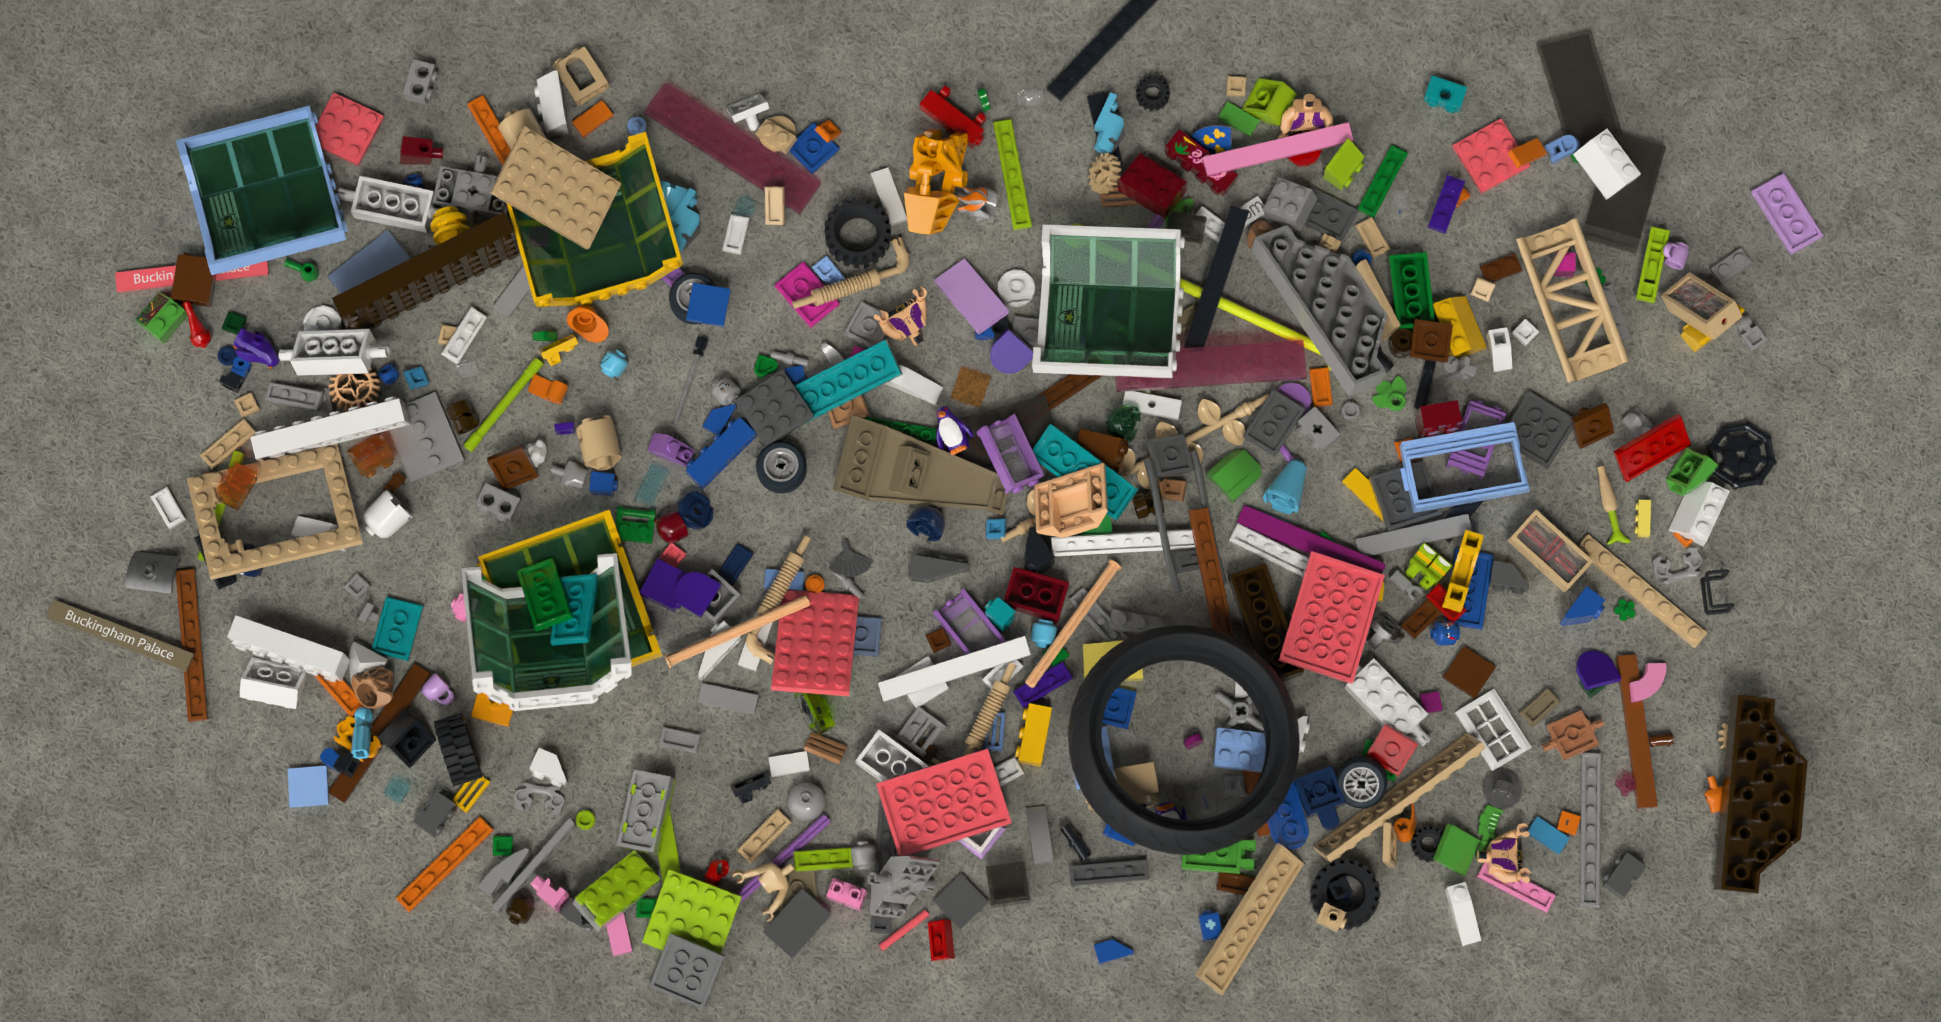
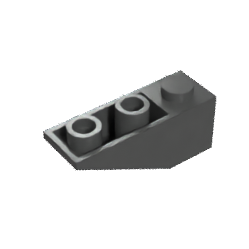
M925 553L912 554L908 578L910 581L928 584L969 571V564L960 559H955V562L949 561L943 556L931 558Z

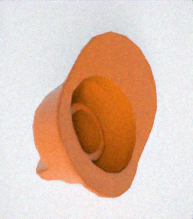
M577 305L567 315L568 326L584 339L598 343L607 338L609 334L608 325L598 316L597 311L593 307Z

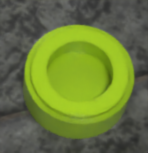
M583 810L577 814L576 824L580 829L589 830L595 825V816L591 811Z

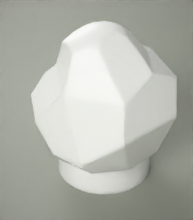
M537 439L535 443H529L525 450L534 466L538 468L539 463L545 460L546 444L540 439Z

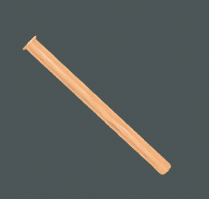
M1109 559V565L1026 679L1025 683L1029 687H1035L1117 570L1122 569L1117 562Z
M804 595L669 655L664 654L668 666L672 668L671 666L806 608L810 606L809 599Z

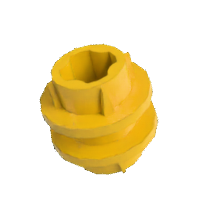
M443 207L432 215L433 220L430 223V228L434 233L433 239L437 245L470 229L466 225L468 223L467 216L464 213L458 212L456 207Z

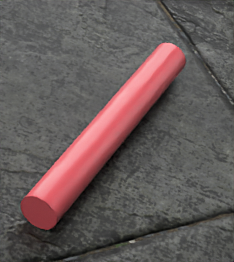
M924 909L879 944L881 950L887 949L929 916L928 912Z

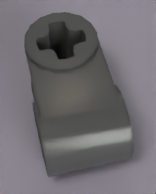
M569 897L559 913L585 931L592 930L594 927L591 924L586 923L583 925L582 919L585 917L573 905L575 899Z

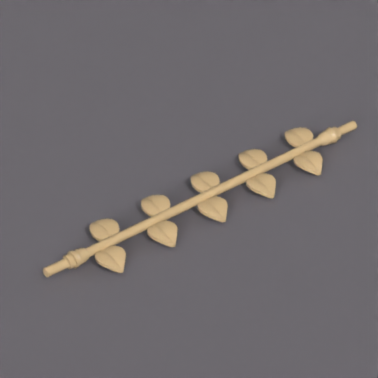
M1266 394L1252 402H1244L1234 412L1220 418V408L1216 403L1206 399L1201 400L1197 413L1200 421L1207 426L1185 437L1189 452L1197 451L1201 464L1203 458L1202 448L1193 442L1222 426V434L1228 442L1234 445H1242L1244 441L1243 435L1246 432L1245 427L1235 419L1251 415L1255 408L1264 404L1269 395ZM1164 422L1158 423L1155 430V439L1178 435L1174 426ZM1128 448V452L1123 460V471L1120 475L1126 478L1138 471L1137 480L1139 484L1151 490L1144 461L1151 459V457L1149 456L1135 464V453ZM1032 490L1027 497V508L1034 516H1036L1035 490ZM1036 517L1019 522L1015 526L1016 528L1005 534V538L1000 537L1002 543L1017 535H1026L1030 527H1036Z

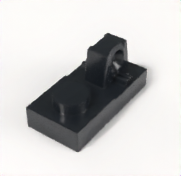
M764 771L730 786L735 797H738L741 803L744 804L753 800L752 790H763L772 783L767 771Z

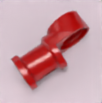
M714 859L707 873L704 874V882L717 886L721 878L725 877L729 872L728 862L726 860ZM719 863H721L722 870L718 873L717 866Z

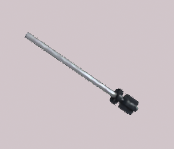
M702 336L697 338L695 344L697 350H693V354L696 356L673 422L675 424L678 422L699 356H704L702 350L706 349L709 341Z

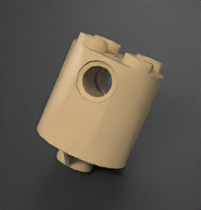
M513 109L505 114V119L498 126L510 150L524 126L547 139L530 109L520 111Z
M610 415L603 416L597 420L586 418L582 420L581 425L577 426V436L586 467L605 471L611 469L622 458L614 421Z

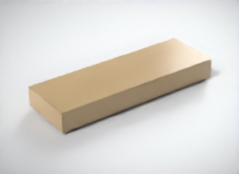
M242 419L200 456L214 470L231 456L234 451H237L249 441L250 437L255 436L256 431L245 419Z
M777 809L737 849V852L752 864L792 822Z

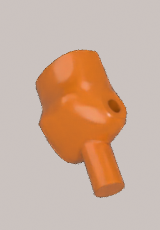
M1715 775L1709 776L1707 779L1710 789L1706 790L1704 795L1710 812L1714 813L1721 811L1723 786L1717 785Z

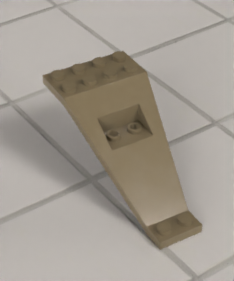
M851 416L832 490L862 500L979 509L1003 515L1008 493L1005 494L1004 491L1006 490L997 473L951 455L946 451L887 426L857 416Z

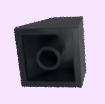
M1032 526L1029 528L1024 568L1027 571L1042 574L1054 565L1055 556Z
M405 710L378 737L409 768L436 741Z

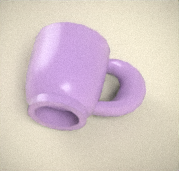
M1682 242L1667 243L1663 249V254L1666 257L1664 260L1665 264L1673 269H1684L1689 255V247Z
M434 673L422 687L421 692L430 701L437 700L441 704L448 705L455 700L454 693L449 689L450 686L437 673ZM446 691L448 692V697L439 699Z

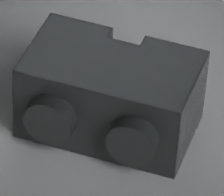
M435 791L428 800L427 804H429V807L426 811L421 810L413 821L417 827L433 838L435 835L439 836L445 828L443 824L447 819L451 820L457 811L455 810L457 807L455 803L438 791Z
M1628 852L1624 857L1622 855L1618 857L1614 863L1617 866L1613 872L1609 870L1603 879L1605 881L1603 887L1622 900L1633 886L1630 883L1632 879L1636 881L1646 867L1645 864Z

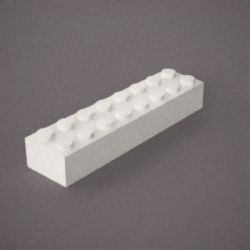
M396 397L386 398L383 403L378 404L377 401L367 403V407L359 408V406L348 408V412L345 413L336 411L329 413V417H313L310 422L297 421L292 423L291 427L285 428L283 425L273 428L274 431L266 432V430L258 431L255 433V436L250 437L255 459L258 461L269 460L408 426L410 421L405 402L401 399H396Z
M880 730L877 731L856 759V764L880 782L930 767ZM1002 827L961 839V841L982 855Z

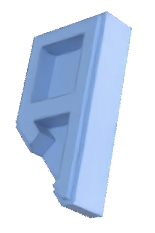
M825 256L812 266V269L824 283L834 284V282L837 283V281L840 282L846 279L828 256Z

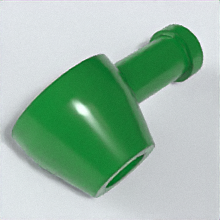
M286 258L284 262V267L300 272L302 279L307 282L315 281L319 276V269L314 263L301 265L289 258ZM307 268H312L311 272H305Z

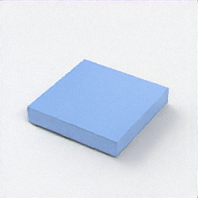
M327 766L288 768L290 808L329 805Z

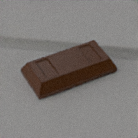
M1219 872L1216 890L1245 895L1256 877Z

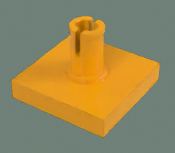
M494 683V684H496V685H498V686H500V687H502V688L507 689V690L510 691V687H509V686H505V685H501V684ZM481 692L480 694L477 693L471 718L509 727L514 710L510 709L508 704L503 702L499 704L489 699L487 694Z

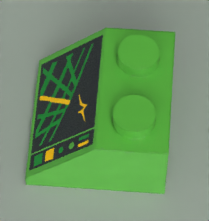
M159 292L135 321L164 344L188 315L175 301Z

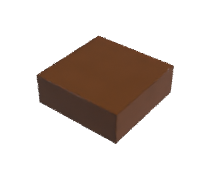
M944 628L926 635L933 653L951 646Z

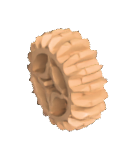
M371 367L369 373H358L368 379L367 381L357 380L354 374H335L336 378H330L333 384L328 386L332 390L329 392V395L333 397V403L338 402V408L344 406V411L347 412L350 407H367V403L375 402L373 397L379 398V394L376 391L381 390L380 386L377 385L380 383V380L376 378L377 374L372 372ZM348 376V382L340 388L341 382ZM353 381L357 385V395L352 389ZM369 387L368 393L361 399L362 391ZM341 394L353 395L355 401L346 400Z

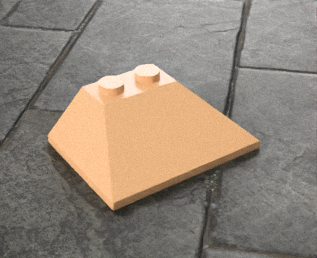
M1104 463L1034 485L1036 532L1038 534L1065 538L1097 528L1108 511Z

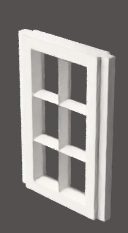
M1495 689L1455 712L1467 733L1484 744L1485 749L1481 751V755L1492 772L1532 748ZM1488 700L1497 712V714L1489 719L1480 707V705ZM1475 708L1478 709L1485 720L1477 726L1468 714ZM1499 717L1508 729L1507 732L1500 736L1491 724L1492 721ZM1485 725L1489 726L1496 737L1486 743L1479 732V729ZM1510 734L1519 747L1512 752H1509L1501 740ZM1497 742L1500 743L1507 754L1497 760L1490 749V746Z

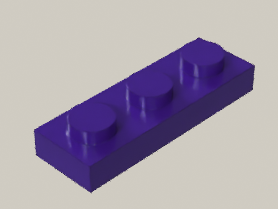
M1447 175L1429 222V229L1446 234L1465 181Z
M1062 662L1046 671L1034 688L1025 684L1013 691V694L1024 709L1029 706V703L1033 704L1073 680Z

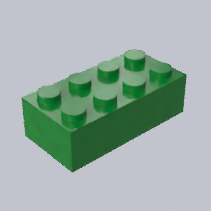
M1427 252L1389 255L1387 265L1392 309L1400 323L1398 329L1405 328L1413 332L1415 319L1435 322Z

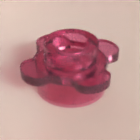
M1623 774L1620 780L1615 781V786L1619 788L1621 795L1626 797L1629 795V792L1634 791L1636 783L1629 774Z

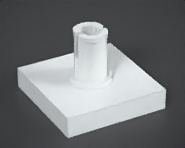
M761 93L726 106V110L734 123L746 118L751 131L760 127L756 114L769 109L768 103Z

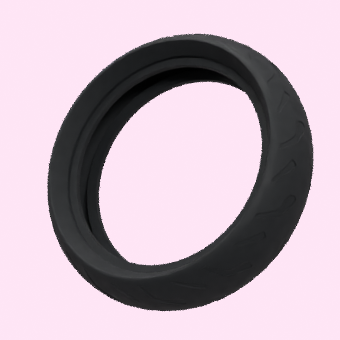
M1170 625L1146 630L1125 639L1102 656L1091 668L1083 680L1072 706L1069 720L1068 745L1072 769L1084 797L1098 816L1113 830L1126 839L1151 850L1168 854L1195 855L1218 851L1244 840L1260 829L1275 814L1284 801L1296 773L1300 736L1296 711L1284 683L1269 663L1254 649L1242 641L1214 629L1190 625ZM1178 660L1205 664L1232 678L1242 687L1254 703L1260 715L1265 733L1264 764L1252 792L1230 810L1209 818L1194 820L1166 817L1150 811L1133 800L1112 775L1102 745L1104 712L1111 695L1118 686L1129 676L1147 666Z

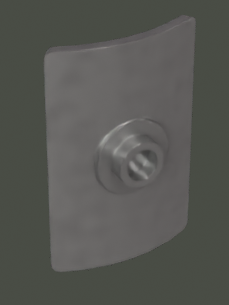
M135 552L128 565L126 588L172 593L175 572L181 561L180 557Z

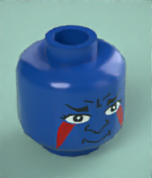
M1437 621L1434 627L1430 629V637L1434 639L1438 646L1454 645L1460 638V628L1453 621Z

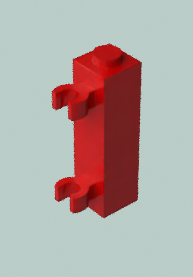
M946 85L939 94L930 90L919 103V109L950 133L967 134V145L973 149L976 145L980 146L985 139L984 129L981 126L987 120L985 119L987 116L980 112L975 120L972 121L946 101L951 94V89Z

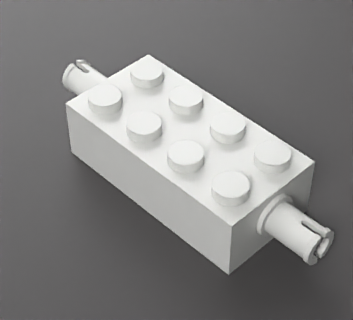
M359 176L356 191L339 188V193H337L339 200L353 202L351 208L353 218L425 233L428 231L430 220L433 219L432 215L439 210V208H434V203H432L434 191Z
M370 329L299 331L294 349H280L279 360L290 361L297 375L369 373L372 359L388 358L390 349L387 345L376 346L377 343Z
M1375 659L1370 661L1365 667L1358 665L1354 682L1352 684L1347 683L1344 689L1382 728L1387 723L1406 736L1412 735L1422 747L1431 740V737L1419 726L1428 713Z

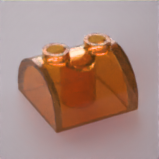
M381 433L347 450L361 477L366 476L370 478L374 476L376 469L390 467L393 464L392 460L395 459Z

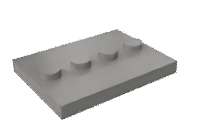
M436 392L405 404L410 425L389 431L411 483L465 462Z

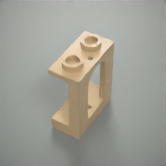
M585 46L574 49L571 55L566 58H559L552 65L554 71H558L559 78L572 96L577 107L609 89L607 80ZM578 59L584 62L596 81L581 91L566 70L568 65Z

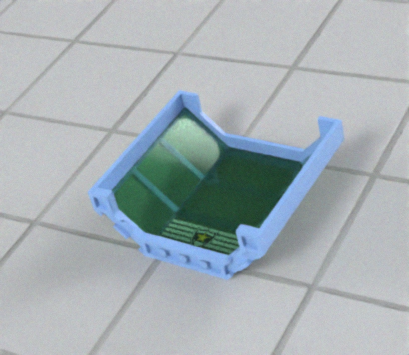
M310 106L176 140L189 183L211 275L346 240L345 232H348L346 222L343 221L345 219L342 209L338 210L337 205H341L338 194L333 193V190L336 189L333 178L329 179V174H332L330 164H325L315 128L318 120L316 113H311Z

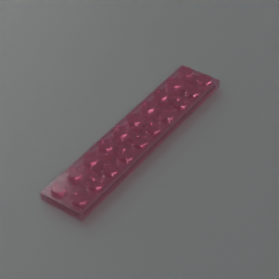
M666 82L644 111L646 116L763 192H765L766 186H785V206L799 215L821 186L819 181Z
M1303 340L1182 348L1180 352L1176 351L1177 370L1173 372L1172 378L1115 376L1116 392L1306 379ZM1170 349L1139 352L1169 353ZM1113 357L1114 364L1125 365L1126 358ZM1132 358L1131 365L1167 366L1168 359Z

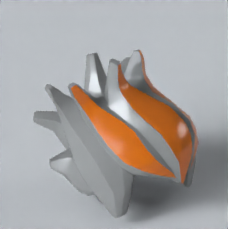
M972 185L970 189L964 187L963 189L968 196L957 197V199L965 203V205L958 207L957 210H960L959 212H968L970 217L973 215L976 218V222L989 219L995 211L999 194L987 187L976 189Z

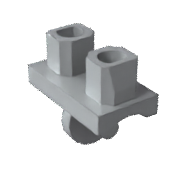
M1451 356L1448 359V363H1443L1444 370L1450 373L1447 378L1451 380L1457 378L1466 380L1468 377H1474L1477 366L1471 364V358L1467 356L1459 359Z

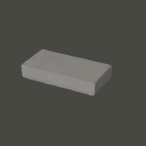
M663 727L659 746L697 754L701 734Z

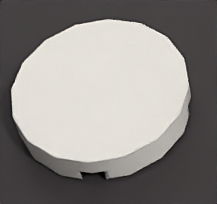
M1013 269L1007 271L998 282L1000 299L1011 307H1021L1028 304L1035 294L1033 278L1023 270Z
M325 305L312 308L306 314L303 321L305 331L341 330L342 321L338 312L332 307Z

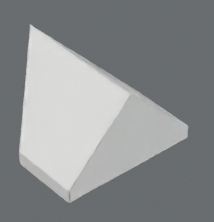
M353 642L348 656L350 660V680L354 674L361 677L365 671L379 665L385 668L388 659Z

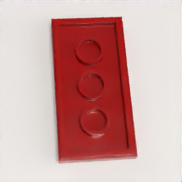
M1676 414L1613 452L1623 480L1627 483L1687 448L1691 443L1682 417Z

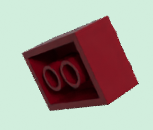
M1139 153L1118 180L1119 192L1151 212L1160 215L1164 220L1185 195L1187 181Z
M1458 400L1420 406L1415 418L1418 438L1458 432L1462 424Z
M1013 567L1004 602L1016 612L1059 623L1069 589V582Z

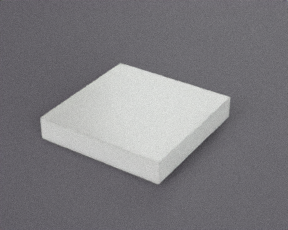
M927 656L896 677L933 666L934 664ZM942 683L908 694L907 696L917 709L949 690V687L946 683Z

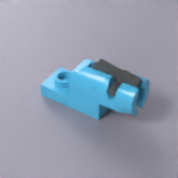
M1111 92L1094 128V131L1098 132L1094 149L1104 154H1113L1126 135L1123 130V118L1114 114L1118 106V102H1116L1117 95Z
M689 188L671 216L680 251L685 250L700 234L698 227L700 216L689 209H693L698 201L696 191ZM669 236L667 241L671 246H673L671 236Z

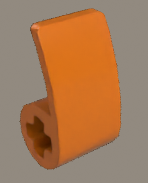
M534 374L528 392L561 405L569 386L560 381H549Z
M1411 803V820L1400 818L1394 823V830L1400 842H1409L1414 836L1417 824L1414 803Z

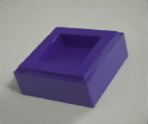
M574 422L554 424L556 435L575 433Z

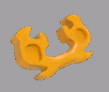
M347 716L345 720L338 723L337 732L340 738L334 736V740L352 752V743L349 741L348 736H353L355 727H352V725L355 724V718ZM376 736L373 737L374 741L370 742V752L367 758L375 757L379 748L382 747L381 741Z

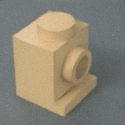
M1325 902L1316 923L1337 932L1339 928H1344L1348 918L1344 917L1346 912ZM1331 914H1335L1337 916V919L1335 921H1332L1329 916Z

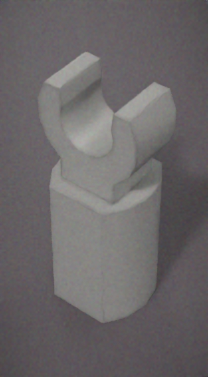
M1399 570L1390 577V580L1399 589L1407 593L1410 601L1415 600L1411 592L1422 593V590L1417 586H1413L1412 582Z

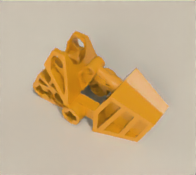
M930 128L924 131V134H918L915 137L913 144L914 159L910 167L909 177L911 180H916L915 188L908 187L904 192L908 230L910 232L930 235L942 232L960 201L954 195L955 186L964 188L968 182V173L961 168L968 144L967 134L956 132L950 135V138L942 139L941 130ZM945 170L941 192L930 191L931 185L929 183L932 177Z

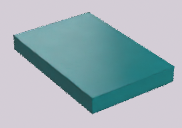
M386 597L371 651L379 655L409 662L424 606Z

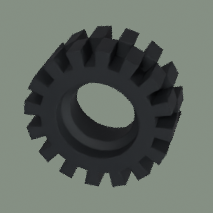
M1150 75L1149 78L1146 76L1143 81L1140 80L1136 89V99L1139 101V105L1143 106V109H1150L1149 111L1152 112L1153 109L1159 111V108L1163 109L1165 104L1168 103L1170 88L1168 82L1165 83L1164 78L1160 79L1158 75L1156 77ZM1150 87H1156L1160 91L1159 98L1155 100L1149 99L1146 96V90Z
M1429 825L1424 828L1421 827L1416 831L1411 841V849L1419 860H1424L1425 862L1435 861L1433 858L1443 836L1442 830L1436 829L1435 826L1430 827ZM1425 837L1435 839L1437 846L1433 851L1423 849L1422 840Z

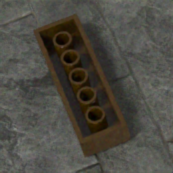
M1266 563L1229 575L1228 581L1252 649L1269 663L1282 682L1302 676L1303 668L1278 660L1288 625Z

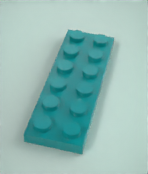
M884 340L794 387L814 415V418L808 421L810 422L903 375L888 340Z
M1053 424L1048 426L1032 450L1037 461L1057 477L1104 463ZM1105 464L1108 510L1106 514L1114 520H1118L1138 491V488Z

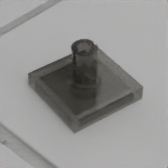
M1188 206L1183 207V213L1169 211L1166 229H1181V237H1185V241L1203 243L1207 217L1194 215L1195 208L1190 206L1189 213H1187Z

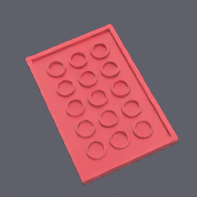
M1311 551L1278 660L1352 684L1385 575Z
M787 590L785 596H783L784 598L781 599V605L806 595L810 606L779 619L771 690L849 696L859 598L851 594Z
M988 749L876 783L898 856H910L1012 824Z

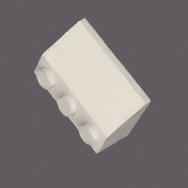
M555 70L537 79V86H534L535 96L540 98V104H537L538 114L543 117L540 127L547 138L569 135L561 82L558 71Z
M1608 129L1601 132L1573 154L1606 200L1641 175Z
M1704 482L1699 488L1683 497L1668 530L1673 533H1679L1681 536L1693 540L1694 543L1704 546L1730 491L1714 483Z
M251 657L241 677L240 697L296 709L301 700L307 670L303 668L296 670L287 664H278L273 661Z

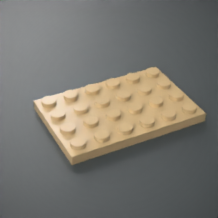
M524 126L490 193L587 250L590 248L621 183Z

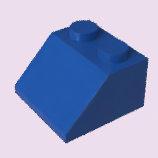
M1586 586L1566 613L1560 625L1568 626L1589 623L1592 618L1596 620L1605 608L1602 605L1605 599Z

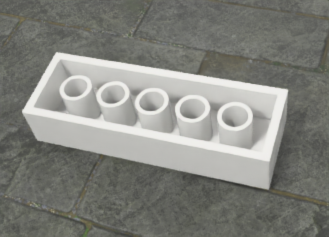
M235 616L227 636L231 640V644L238 650L246 652L248 649L254 655L261 658L267 656L271 658V661L282 664L283 661L293 669L300 670V668H303L310 675L318 676L320 674L324 676V679L334 683L336 680H343L350 662L343 652L239 616Z

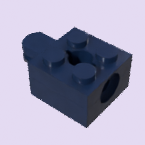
M1332 766L1296 778L1294 784L1307 819L1318 815L1324 829H1335L1340 821L1336 808L1344 806L1345 799L1341 789L1338 787L1337 778Z

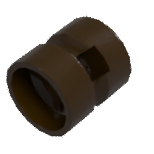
M1403 328L1393 333L1389 343V351L1394 357L1402 359L1410 355L1413 332Z
M467 399L453 403L446 409L450 420L454 421L453 427L457 435L465 434L479 425L475 414L471 413L472 407Z
M1148 491L1147 495L1143 493L1134 495L1132 499L1138 519L1149 517L1150 513L1156 515L1151 491ZM1160 494L1162 509H1163V513H1164L1163 501H1162V497H1161V494ZM1151 499L1152 508H1149L1147 500Z

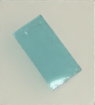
M651 464L635 496V500L653 507L669 472Z

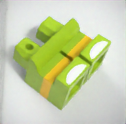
M1423 543L1410 560L1405 574L1412 579L1418 573L1422 574L1424 578L1419 585L1427 591L1433 585L1436 586L1449 572L1452 565L1442 556L1438 555L1436 557L1437 552L1426 543Z

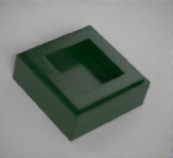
M228 312L221 329L238 335L240 330L244 328L247 318Z

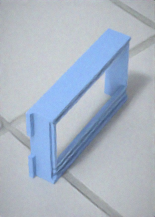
M1514 422L1404 441L1399 446L1404 467L1400 469L1404 491H1409L1413 513L1530 492ZM1511 442L1519 478L1518 483L1418 500L1410 459Z

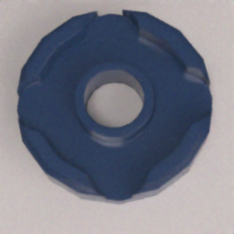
M691 492L684 495L678 504L679 515L683 522L694 530H701L710 525L713 520V508H710L708 498L699 492ZM693 507L698 509V515L694 512Z

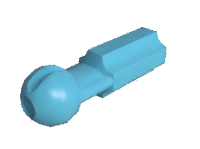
M362 706L356 709L354 714L355 728L353 730L351 753L357 759H366L370 752V728L373 712L370 708Z

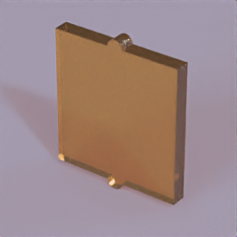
M961 367L951 399L963 402L964 405L969 404L981 408L991 377L978 373L977 370L972 371Z

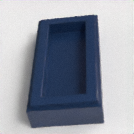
M737 544L717 574L733 586L754 554Z

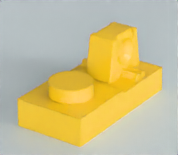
M572 333L540 348L539 352L543 359L546 358L549 364L553 366L561 362L560 351H571L579 343Z

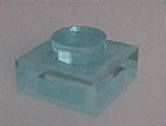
M393 778L383 795L400 805L410 791V788Z

